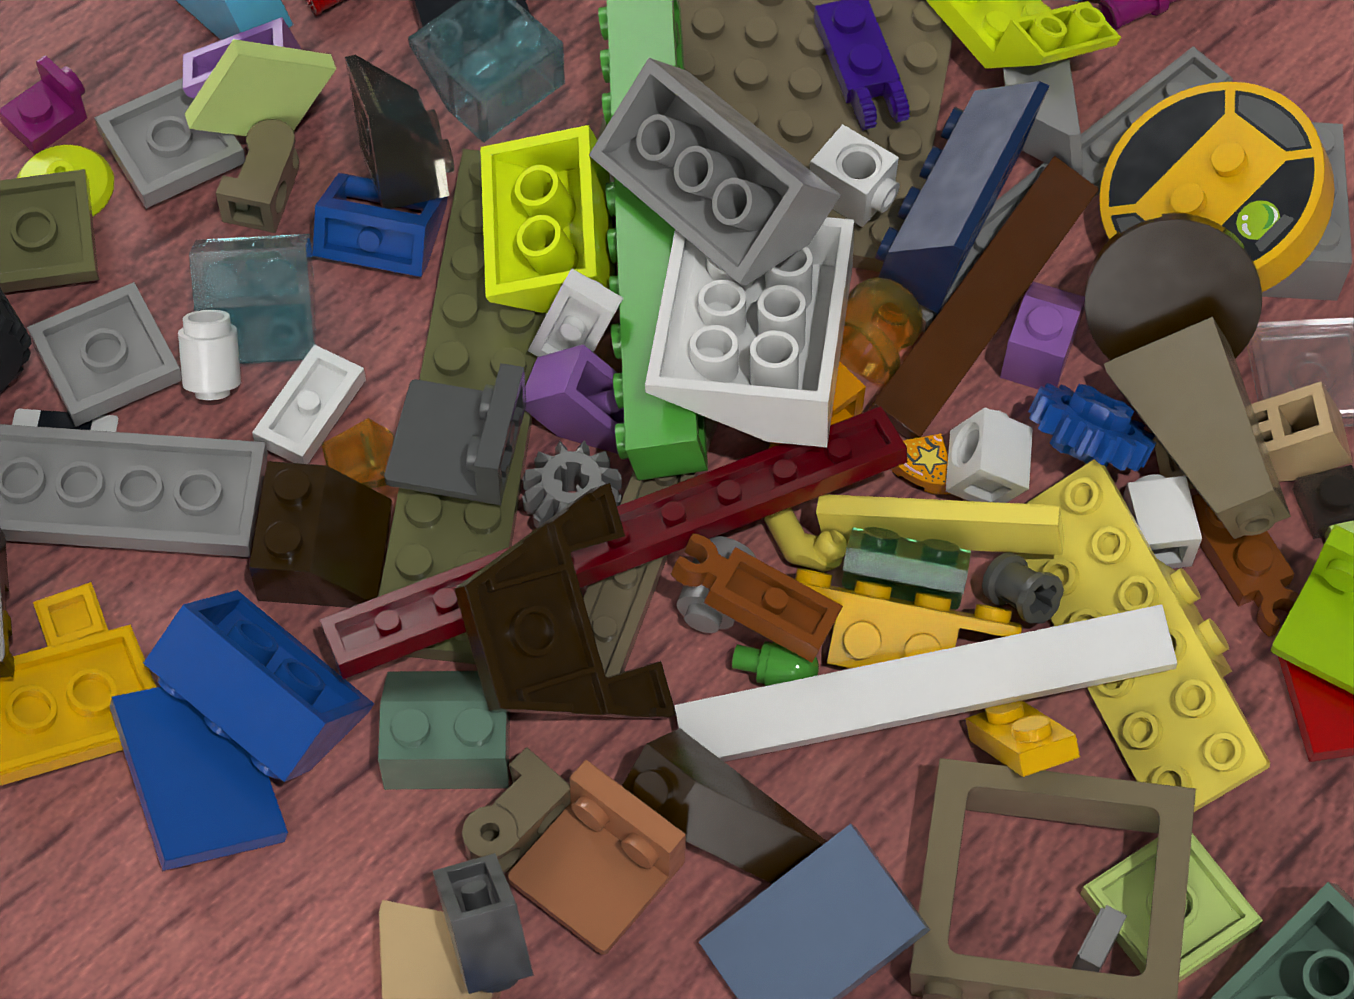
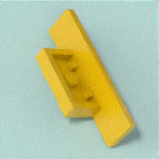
M797 568L796 576L793 578L843 606L835 620L827 664L856 668L956 647L959 628L1003 637L1021 634L1022 631L1020 623L1010 621L1012 611L1003 608L976 604L974 614L951 610L952 599L943 596L916 592L915 600L911 602L891 598L892 587L883 584L856 580L855 590L831 586L833 575L808 569Z

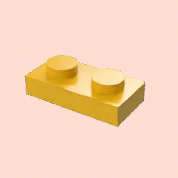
M1024 701L985 708V712L965 718L970 741L1022 777L1080 758L1076 734Z

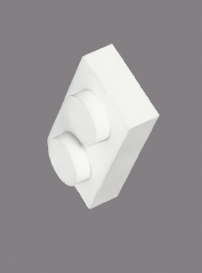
M571 269L533 339L528 352L540 357L582 344L594 352L623 297L607 289L601 283Z
M313 345L253 430L254 441L265 442L268 451L293 463L308 464L366 381L364 368L317 345Z

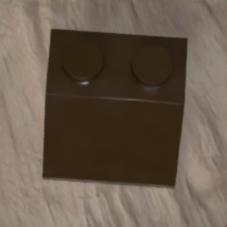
M267 461L249 565L257 600L350 608L379 597L393 506L392 499L326 465Z

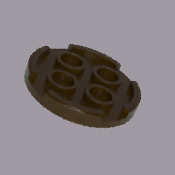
M1166 213L1161 214L1162 217L1138 223L1122 233L1117 232L1101 248L1090 267L1086 280L1085 314L1095 343L1110 361L1211 317L1214 318L1228 340L1235 359L1250 342L1258 326L1262 309L1260 279L1256 266L1244 248V244L1222 225L1197 215Z

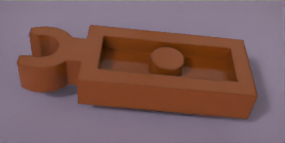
M1200 494L1191 496L1202 535L1200 547L1238 607L1254 600L1259 608L1257 611L1258 626L1267 636L1275 635L1281 623L1273 610L1281 609L1289 614L1299 596L1295 591L1285 588L1290 585L1295 573L1268 531L1257 535H1244L1234 539Z
M692 534L684 552L696 558L700 563H692L686 558L679 556L672 569V577L687 586L703 585L710 589L704 601L705 604L812 663L843 606L737 547L734 548L727 559L718 553L716 546L711 540L699 534Z

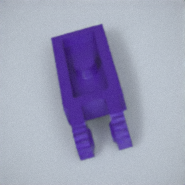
M840 0L815 6L814 20L846 104L851 103L862 130L876 127L877 111L871 98L882 95L895 123L909 120L908 99L869 0Z

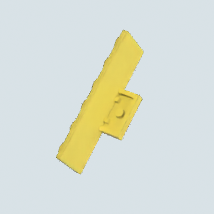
M1094 459L1025 503L1060 506L1064 532L1062 555L1016 553L1025 559L1028 567L1032 570L1043 573L1050 572L1058 576L1062 581L1063 596L1057 612L1051 618L1054 626L1163 605L1177 659L1176 669L1087 687L1136 781L1196 788L1195 812L1267 770L1270 766V761L1223 678L1232 672L1222 654L1229 650V645L1224 635L1212 619L1208 618L1204 621L1194 602L1201 599V596L1186 571L1182 568L1175 571L1155 557L1105 465L1099 464Z

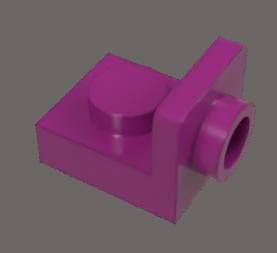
M46 55L36 61L41 80L0 108L2 124L35 155L88 119L81 97L85 94V89L80 79L69 67L64 66L60 69Z

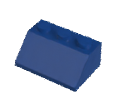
M238 590L183 604L143 662L145 666L158 676L159 685L167 693L191 703L205 715L204 721L212 731L224 738L235 740L252 755V763L261 772L272 778L281 779L283 782L311 771L374 706L370 699L346 679H343L341 675Z

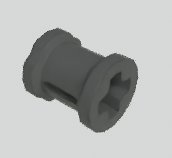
M1012 552L1002 553L996 557L988 566L983 576L982 588L985 597L994 604L1000 606L1008 604L1017 609L1019 616L1030 624H1043L1051 619L1059 608L1064 592L1062 581L1058 576L1050 572L1043 573L1032 570L1028 567V563L1023 557Z

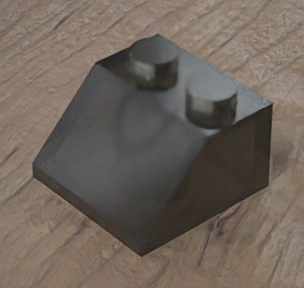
M357 55L345 57L359 147L382 208L393 209L449 196L446 173L455 171L454 159L448 139H442L435 109L426 110L418 90Z

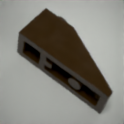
M681 728L646 743L622 784V787L685 833L686 842L772 884L827 842V840Z

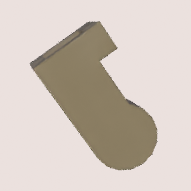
M268 119L258 122L248 131L246 137L248 154L238 178L222 176L216 191V197L222 222L276 233L294 186L300 162L295 149V135L292 128L280 120Z
M527 747L509 764L512 785L492 806L478 808L465 820L462 835L468 861L495 853L503 873H506L518 863L571 803L570 785Z

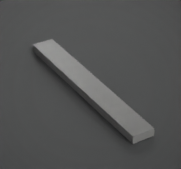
M1193 46L1081 134L1082 176L1099 188L1094 197L1100 194L1104 169L1113 149L1127 129L1141 115L1157 103L1178 92L1209 83L1232 82L1233 78ZM1043 163L996 200L939 312L1048 165L1047 163ZM886 289L885 298L925 333L938 313Z

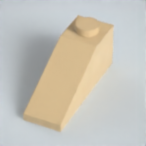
M1321 381L1251 404L1279 482L1299 480L1353 463L1341 412ZM1154 437L1153 441L1157 442L1155 451L1160 475L1166 478L1185 476ZM1187 479L1189 489H1194L1193 485Z

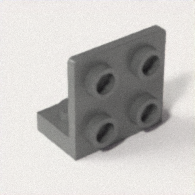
M500 363L495 386L486 384L483 391L417 379L412 380L408 387L384 474L385 483L392 487L501 505L526 408L524 367Z

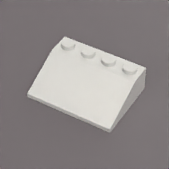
M827 217L808 246L746 286L737 283L675 229L645 382V392L767 442L827 447L853 268L854 220Z

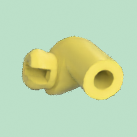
M791 507L765 517V522L784 558L789 563L821 572L833 570L842 563V558L847 553L848 545L844 536L835 530H832L830 533L829 531H822L819 536L805 533Z

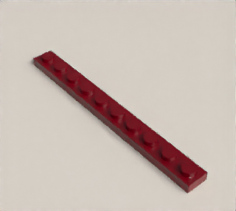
M882 406L830 425L827 447L782 443L619 505L617 509L625 537L571 552L580 588L684 549L692 534H699L710 539L907 463V446ZM511 547L319 619L324 636L342 678L346 679L465 633L466 628L454 589Z

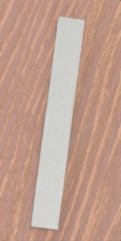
M1161 604L674 706L679 729L681 728L714 755L726 762L1173 670L1177 667V659L1163 605Z

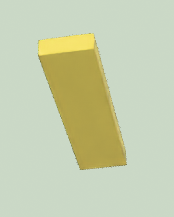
M824 494L818 497L816 515L821 532L829 531L830 533L832 530H835L844 536L847 544L1062 555L1064 532L1060 506L831 494Z

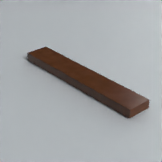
M1054 156L868 410L882 406L898 432L908 439L921 437L1088 206L1099 188Z

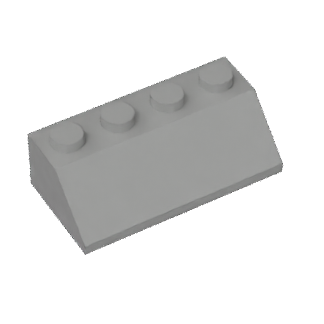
M648 58L589 154L591 158L737 283L745 286L808 246L841 196L690 72L652 58Z

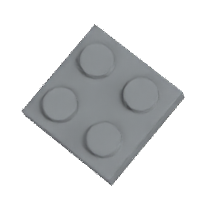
M183 78L94 117L98 132L146 209L244 164L245 161L244 150L233 134L189 129L185 112L194 98L188 97L184 92Z
M134 282L27 327L31 340L75 427L182 381L180 367Z

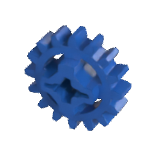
M1046 383L1045 387L1040 386L1028 410L1031 413L1029 419L1040 424L1038 429L1041 432L1053 435L1049 442L1053 448L1060 453L1069 454L1086 464L1095 459L1099 464L1105 465L1106 468L1111 463L1119 470L1125 471L1126 467L1134 471H1139L1140 467L1144 468L1157 443L1153 441L1155 437L1153 433L1143 430L1145 427L1143 423L1131 420L1134 410L1129 405L1104 395L1088 385L1078 384L1074 392L1065 385L1060 384L1059 388Z

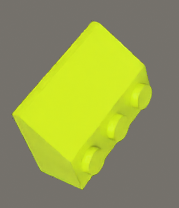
M589 125L480 147L485 294L489 302L547 314L571 269L601 283L610 290L609 277L615 276V263L611 260L607 240V231L613 228L605 191L606 183L610 182V173L589 156L598 141Z

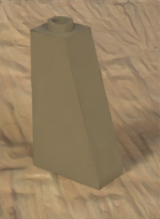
M1213 317L1104 363L1107 374L1234 539L1244 535L1261 534L1269 530L1276 522L1291 517L1232 348Z

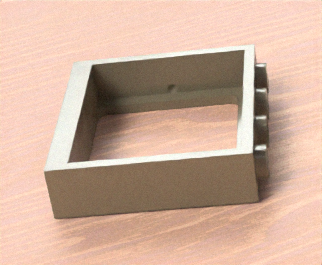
M940 758L919 905V914L931 930L914 943L910 971L911 996H919L922 999H1177L1196 788L1044 770L1022 777L1008 766ZM966 810L1158 833L1145 971L1139 976L1131 977L954 953L950 949L948 941Z

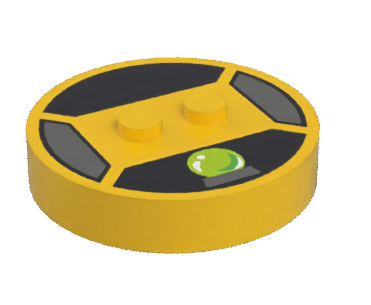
M1216 82L1195 86L1169 96L1146 111L1127 129L1113 149L1104 169L1099 196L1100 213L1109 239L1117 232L1122 233L1138 223L1162 217L1161 214L1185 213L1212 220L1228 229L1244 244V248L1256 266L1261 289L1264 292L1291 275L1313 252L1323 236L1331 217L1335 186L1332 166L1319 135L1310 119L1295 103L1278 92L1256 84Z

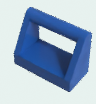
M338 173L315 205L312 256L422 277L428 266L442 223L448 195L444 192ZM347 197L419 210L422 213L418 215L346 200Z

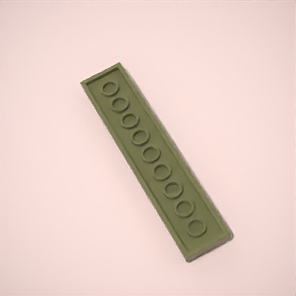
M463 149L419 380L483 391L486 384L495 386L500 363L524 367L526 386L537 356L528 352V349L546 314L491 303L487 300L485 294L481 151ZM526 411L524 412L501 505L399 488L379 596L512 546L533 416ZM467 632L404 656L476 664Z

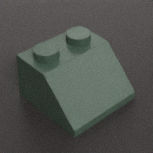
M478 671L387 672L380 701L378 762L384 790L509 788L510 712L489 711Z

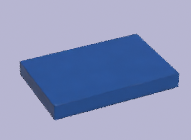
M162 687L122 694L111 698L110 711L162 871L285 842L288 831L269 776L261 772L252 763V755L235 740L224 738L212 731L204 721L205 715L191 703L170 695Z

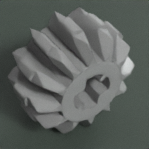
M559 440L555 447L554 457L538 451L537 457L534 459L535 469H526L523 475V489L526 490L522 496L523 508L527 514L534 515V526L536 528L588 490L610 483L617 506L622 501V496L619 494V489L622 488V478L618 469L610 468V458L607 456L606 451L590 456L589 446H587L585 441L578 446L576 451H568L567 447Z

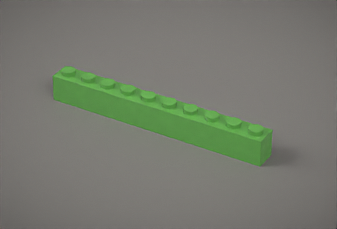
M607 0V6L598 9L602 37L604 40H608L609 49L600 51L603 77L606 83H610V92L602 94V107L606 125H608L648 58L684 70L682 20L679 0ZM614 177V182L606 183L605 191L610 216H616V228L608 229L607 231L608 248L612 262L618 263V275L609 277V288L614 293L623 297L617 309L620 310V323L611 325L614 354L616 359H622V372L613 374L615 400L619 409L624 408V423L615 425L618 454L620 459L629 458L637 480L708 471L705 416L645 392V382L675 229Z

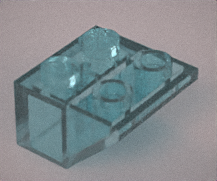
M461 0L408 37L410 48L447 110L483 143L565 84L563 42L515 0Z
M310 234L202 239L195 241L189 252L194 311L221 310L230 314L231 324L237 328L240 364L304 360L313 345H316L315 285Z

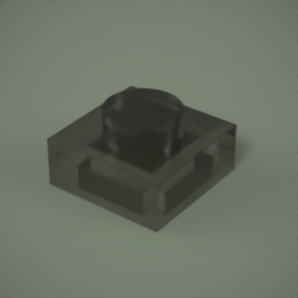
M1352 465L1296 479L1292 490L1313 539L1325 537V533L1330 525L1354 520V469Z

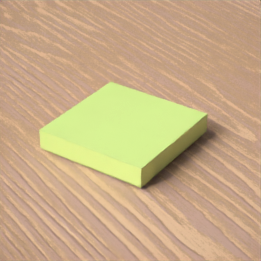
M233 39L185 112L189 129L247 136L252 126L258 122L271 119L287 123L294 131L336 70L331 54Z
M1193 833L1191 838L1179 982L1253 933L1263 922L1261 917ZM1158 837L1083 886L1080 893L1096 916L1101 907L1105 908L1106 905L1127 915L1116 941L1141 973L1145 971Z

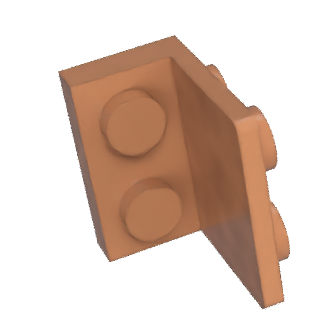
M585 760L569 777L571 803L510 870L508 881L510 885L599 954L605 955L684 865L686 834L588 760Z

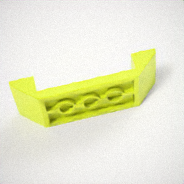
M926 0L985 69L1043 65L1116 46L1121 39V36L1105 20L1104 15L1097 8L1093 7L1089 1L1052 10L1041 0Z

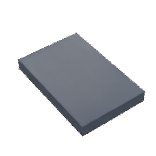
M850 823L698 942L737 999H842L931 929L858 829Z

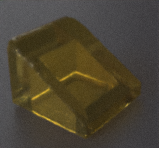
M367 418L322 443L327 466L371 489L387 485L384 474L394 441V435L389 429Z

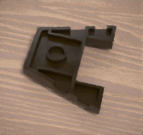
M610 483L588 490L454 589L489 711L660 719L676 715L661 661L649 663L608 677L605 676L572 561L571 552L625 537Z

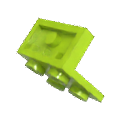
M1335 524L1310 576L1276 636L1271 652L1353 695L1354 533Z

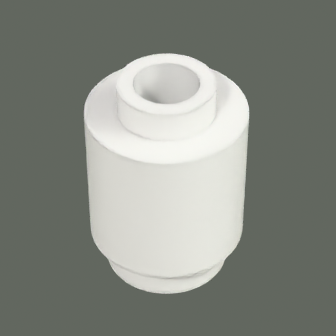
M201 310L186 314L183 317V328L178 331L182 386L188 391L195 392V397L201 400L226 398L230 395L231 389L241 384L237 328L231 324L230 314L225 311Z

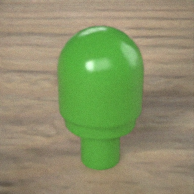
M765 641L762 649L737 644L733 654L732 668L757 673V683L765 684V686L818 676L819 664L816 656L811 663L774 641Z

